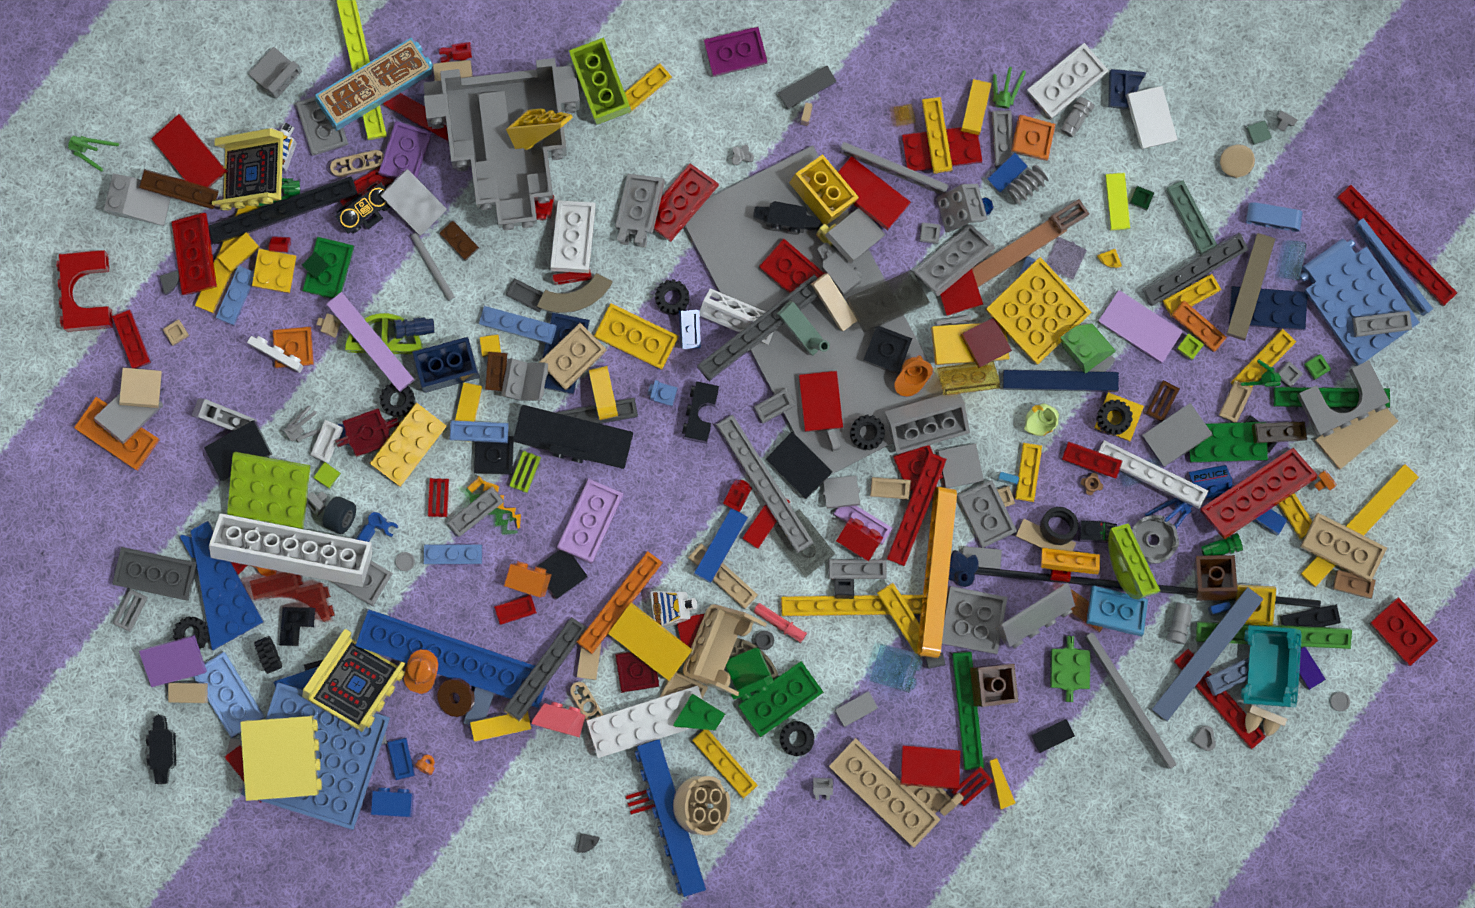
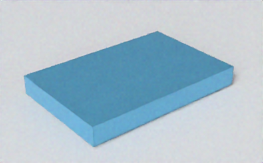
M1092 586L1086 623L1142 637L1144 635L1148 599H1133L1125 593Z

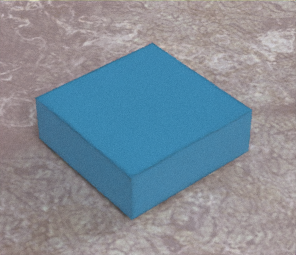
M1000 472L997 481L1016 486L1019 477Z

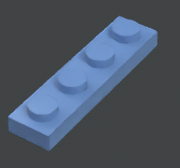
M484 306L479 324L482 326L547 344H552L557 328L556 325L487 306Z

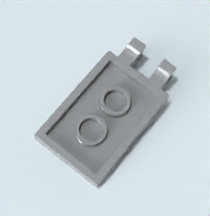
M635 174L627 175L615 225L620 230L617 240L621 241V244L629 245L630 234H635L634 242L639 247L646 248L647 233L653 234L665 184L663 178Z

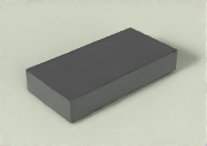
M514 278L506 296L540 313L541 309L537 305L543 292Z

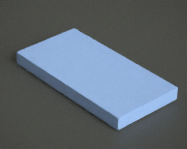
M225 652L205 663L206 673L193 676L197 683H208V701L231 738L241 733V721L262 720L265 718Z

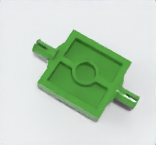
M1066 636V648L1051 649L1050 688L1066 690L1065 702H1074L1073 691L1090 689V650L1074 648L1075 636Z

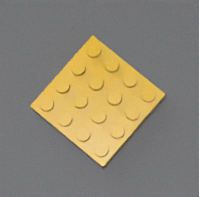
M1041 257L1037 258L985 309L1036 365L1061 343V336L1075 326H1078L1092 313Z

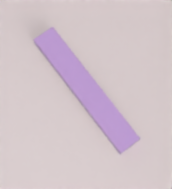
M342 292L327 303L329 308L399 392L415 380Z

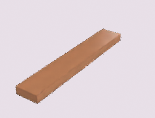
M1048 220L972 268L978 288L1067 232V229L1059 234L1057 232L1058 228L1053 226V221L1050 222Z

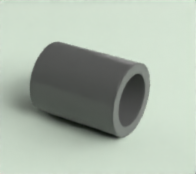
M943 652L940 653L939 658L925 656L928 669L945 666Z

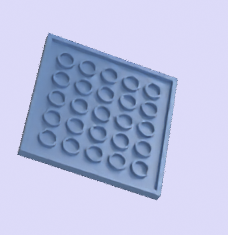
M278 682L266 719L314 715V719L318 721V731H315V739H319V751H316V758H320L321 770L317 772L318 778L322 780V790H319L318 795L262 799L259 801L354 830L390 717L375 713L373 716L375 720L370 728L366 727L361 732L303 698L302 689ZM245 784L241 793L243 796H245Z

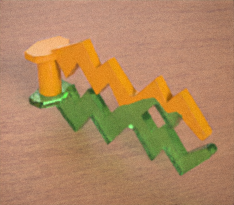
M478 476L465 490L469 493L471 504L480 497L481 493L473 494V492L482 484H484L483 491H487L493 486L498 492L500 486L486 482L481 476ZM503 502L488 514L496 515L495 527L503 525L502 535L518 533L517 530H507L508 519L503 520V514L510 513V522L516 520L517 528L519 529L521 514L515 515L516 508H504Z

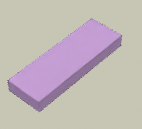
M858 506L839 507L833 514L846 523L851 517L853 519L857 518L869 529L877 530L884 537L880 543L881 545H883L893 529Z

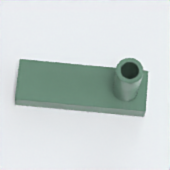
M789 301L777 313L810 355L814 356L819 350L826 352L829 349V342L820 336L793 301Z

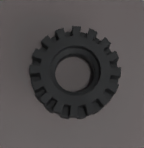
M668 279L657 287L655 301L661 312H665L667 315H676L679 313V310L687 308L689 304V291L681 281H675V279L669 281ZM667 292H678L680 295L679 301L676 304L667 303L665 300Z
M392 382L390 385L387 384L386 388L381 391L382 394L379 397L380 405L392 417L406 416L415 404V396L412 389L407 386L399 392ZM397 392L402 393L405 397L404 403L399 407L393 406L390 402L391 396Z
M1110 400L1100 407L1097 412L1096 421H1098V427L1102 428L1101 431L1107 432L1106 434L1108 435L1113 434L1112 436H1116L1117 434H1122L1130 427L1133 421V413L1130 411V407L1125 405L1124 401ZM1115 410L1121 414L1122 420L1119 424L1113 425L1108 421L1107 416L1110 411Z
M874 415L860 416L854 421L850 429L852 443L857 448L865 451L879 447L885 435L884 424L880 422L879 418H875ZM863 426L873 427L875 436L872 439L866 440L861 437L860 430Z
M188 616L185 619H180V622L175 624L176 628L173 629V639L185 638L184 633L186 629L195 627L199 632V636L196 639L199 649L204 648L205 644L209 642L208 626L203 620Z
M270 636L254 642L257 655L266 674L282 668L278 651Z
M793 721L782 729L779 740L781 747L786 753L798 757L807 754L812 749L815 736L808 724L801 721ZM795 731L803 733L805 737L804 743L798 747L793 746L789 740L791 733Z

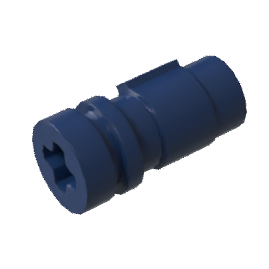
M425 317L413 318L411 321L403 319V321L394 320L395 338L403 339L404 336L409 338V336L435 333L433 318L426 319Z

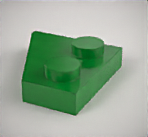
M692 693L672 726L716 731L725 713Z

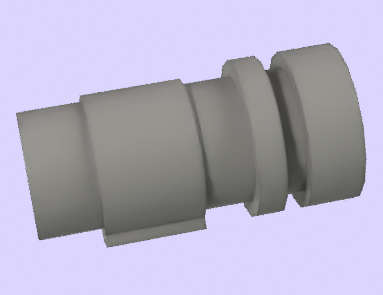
M1079 97L1076 104L1072 107L1073 111L1064 122L1061 131L1070 137H1074L1085 118L1089 117V112H1092L1095 105L1089 100Z
M1177 603L1172 618V626L1168 630L1170 633L1167 634V641L1185 645L1187 639L1185 636L1188 635L1186 630L1190 626L1192 619L1190 614L1191 605Z

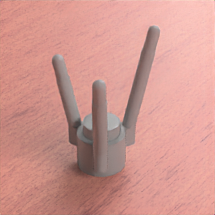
M311 406L303 410L284 429L292 442L296 439L300 442L307 437L320 433L321 428L302 435L304 430L301 426L317 414L316 411H313L300 421L311 409Z

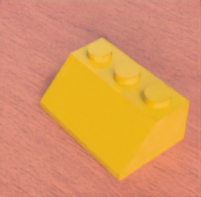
M823 154L795 173L789 182L823 225H828L859 198Z

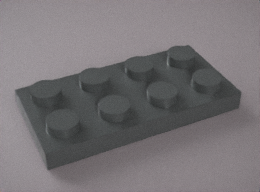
M121 547L112 585L189 601L197 563Z

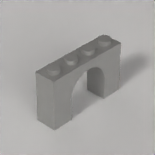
M1370 361L1349 370L1359 391L1358 404L1351 412L1338 413L1330 409L1317 385L1297 395L1317 436L1322 434L1323 437L1334 433L1333 429L1338 426L1343 429L1351 425L1350 421L1355 418L1360 421L1368 417V412L1375 410L1377 413L1387 408L1385 404L1390 401Z

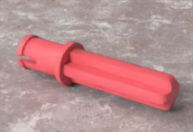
M758 603L755 607L754 613L782 630L784 635L787 634L800 644L802 643L807 633L793 625V622H788L761 603Z

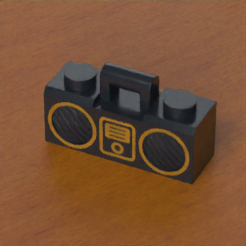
M379 180L332 213L347 234H354L359 231L361 224H364L369 230L383 219L379 211L382 210L384 212L391 207L380 196L385 187ZM373 213L376 214L375 216H373V217H372L371 219H369L368 221L365 220L366 218H368V217H369L370 215H372Z

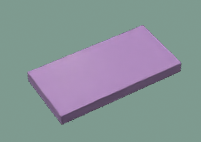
M1118 290L1098 323L1161 364L1183 332L1120 290Z
M588 478L557 549L592 564L620 504L623 493Z

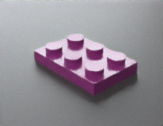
M758 26L704 39L713 77L768 64Z

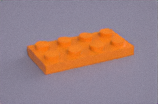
M96 396L74 428L139 471L160 439L141 427L124 444L119 442L94 421V417L108 405Z

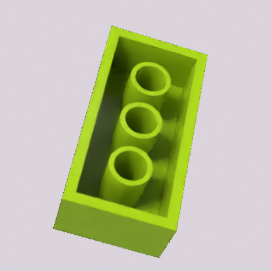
M604 37L569 50L597 125L632 112Z

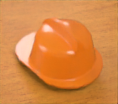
M920 355L907 359L902 365V371L895 380L894 388L896 392L905 397L917 394L933 374L932 365L924 361Z
M421 649L415 651L410 656L404 675L405 685L410 691L423 694L431 690L439 664L437 657L432 652Z

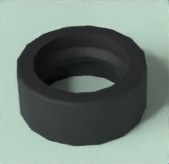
M1065 507L1050 508L1040 523L1042 536L1054 545L1068 544L1074 538L1079 528L1076 515ZM1053 517L1064 519L1070 527L1069 533L1065 535L1055 533L1048 524L1049 520Z

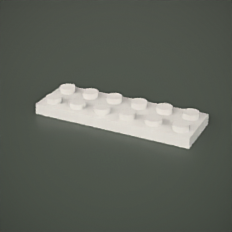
M698 686L587 720L597 757H604L690 729L674 727L672 725L692 693L702 699Z

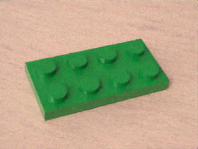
M1266 422L1206 424L1213 435L1189 451L1190 463L1267 461V443L1254 444L1252 424Z
M800 661L776 678L773 683L767 685L768 690L755 693L738 705V707L761 738L824 692L803 662Z

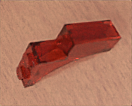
M287 572L250 581L255 601L269 598L298 600L311 608H316L315 612L321 617L323 622L333 621L335 610L333 605L329 604L330 590L322 582L301 588V585L304 584L302 575Z

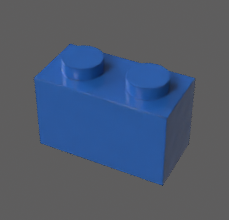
M378 787V791H373L371 815L412 817L414 794L409 793V789H398L396 793L390 792V788Z

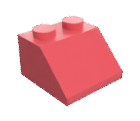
M552 702L551 705L544 703L532 720L534 725L580 738L586 715L580 713L581 709L569 706V710L562 708L563 704Z

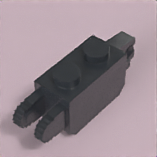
M777 201L772 202L770 207L755 206L753 219L766 223L770 230H788V233L794 235L804 233V229L816 231L821 224L820 219L807 215V209L804 206Z
M158 714L153 718V730H149V735H146V745L149 746L146 762L147 766H150V770H153L155 784H168L170 769L177 765L176 733L168 729L166 716Z

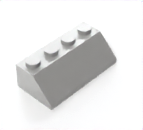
M959 390L885 411L888 428L897 454L970 433L965 403Z

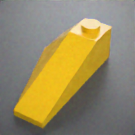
M542 108L527 110L512 123L506 131L515 149L524 148V150H527L562 128L573 117L571 114L563 112L555 114L552 110L546 112Z

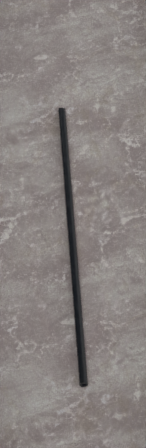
M979 567L974 573L975 575L1123 589L1116 580L1071 576L1070 582L1056 581L1050 579V574ZM1158 585L1159 593L1196 596V588ZM1276 596L1275 604L1320 608L1321 600Z

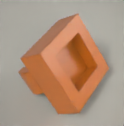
M1325 469L1318 475L1321 480L1314 485L1318 491L1325 486L1332 490L1337 486V483Z

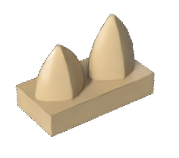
M1251 704L1245 705L1244 711L1247 712L1245 725L1248 733L1254 731L1260 725L1263 718L1265 719L1263 725L1266 736L1273 735L1280 725L1285 726L1287 719Z

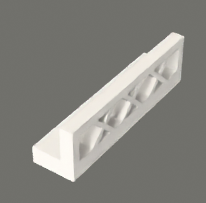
M710 288L702 303L699 315L732 330L741 332L762 316L765 311ZM710 297L717 298L719 301H714ZM729 305L736 306L737 309H733ZM747 312L754 314V316L748 315ZM771 333L761 342L769 345L773 333Z

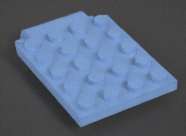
M1341 239L1302 266L1304 273L1299 277L1303 282L1308 278L1311 281L1312 285L1305 289V293L1358 366L1408 331L1354 337L1352 318L1410 311L1412 328L1420 322L1367 246L1358 253H1355L1352 249L1356 245L1352 239L1348 242Z

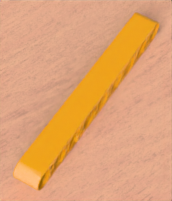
M936 487L933 493L917 646L919 656L939 658L941 653L957 491L955 489Z

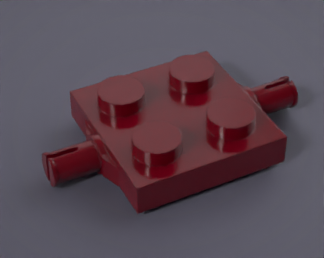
M379 408L344 420L342 423L346 431V437L335 440L337 447L349 444L356 458L379 450L390 437L389 429L399 425L398 419L395 418L386 422L381 416Z

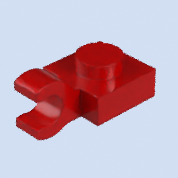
M471 42L452 44L451 48H439V55H447L441 57V63L449 62L451 58L461 61L472 58Z

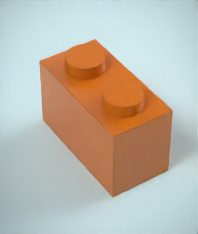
M521 561L510 564L504 584L505 587L536 597H545L551 574L546 573V569L535 567V569L529 568L528 563Z

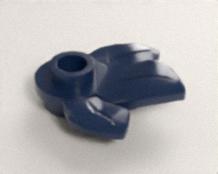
M954 550L951 554L948 580L957 581L962 587L972 585L975 580L974 573L979 568L977 556L971 555L966 558L963 553ZM963 574H966L968 577L966 581L962 579Z

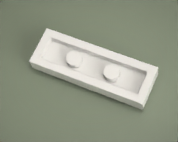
M251 336L247 342L250 346L298 373L304 367L300 363L301 360L292 354L290 357L283 354L284 350L276 345L273 348L268 346V341L260 336L257 338Z

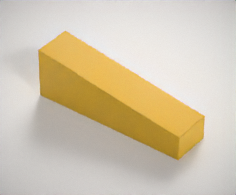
M998 759L990 760L989 764L1001 810L1016 803Z

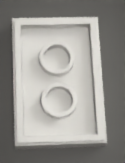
M1163 86L1126 95L1141 150L1177 141Z

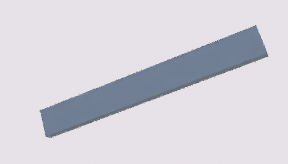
M1246 588L1154 705L1153 711L1166 721L1171 718L1263 601V598L1250 588Z

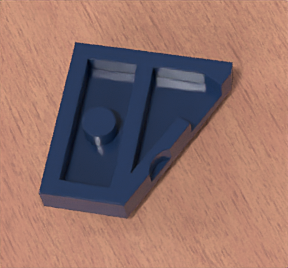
M1111 69L1109 71L1108 107L1127 109L1129 105L1126 95L1138 91L1139 85L1146 76V72Z

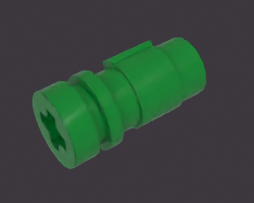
M1234 533L1226 539L1201 546L1203 556H1220L1228 553L1232 555L1235 551L1236 553L1243 551V545L1239 534Z

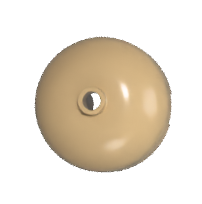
M694 776L684 781L676 791L673 801V811L677 822L684 830L695 835H713L717 833L721 825L727 822L730 813L729 793L725 791L721 781L712 776ZM708 804H713V808H708Z

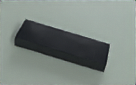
M1337 604L1280 616L1281 625L1325 627L1341 623Z

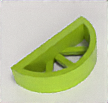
M379 313L364 318L369 325L382 322L381 340L393 354L413 355L412 352L423 349L420 336H414L416 344H398L402 339L393 338L388 343V321H403L404 318L390 313ZM350 333L346 341V352L367 353L359 343L355 342L356 339Z
M1129 523L1111 528L1108 538L1109 555L1114 573L1123 590L1133 599H1141L1159 593L1160 589Z

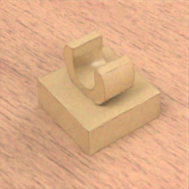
M326 314L325 319L318 318L316 325L321 326V332L336 338L341 321L334 315Z

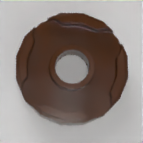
M459 678L445 681L440 686L437 696L441 709L452 717L466 715L472 710L475 703V695L470 689L471 686ZM453 693L459 695V702L454 700Z

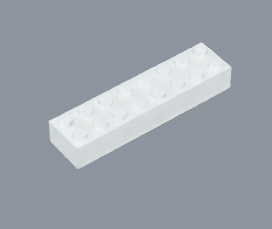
M221 513L209 544L211 558L363 587L372 558L371 542Z

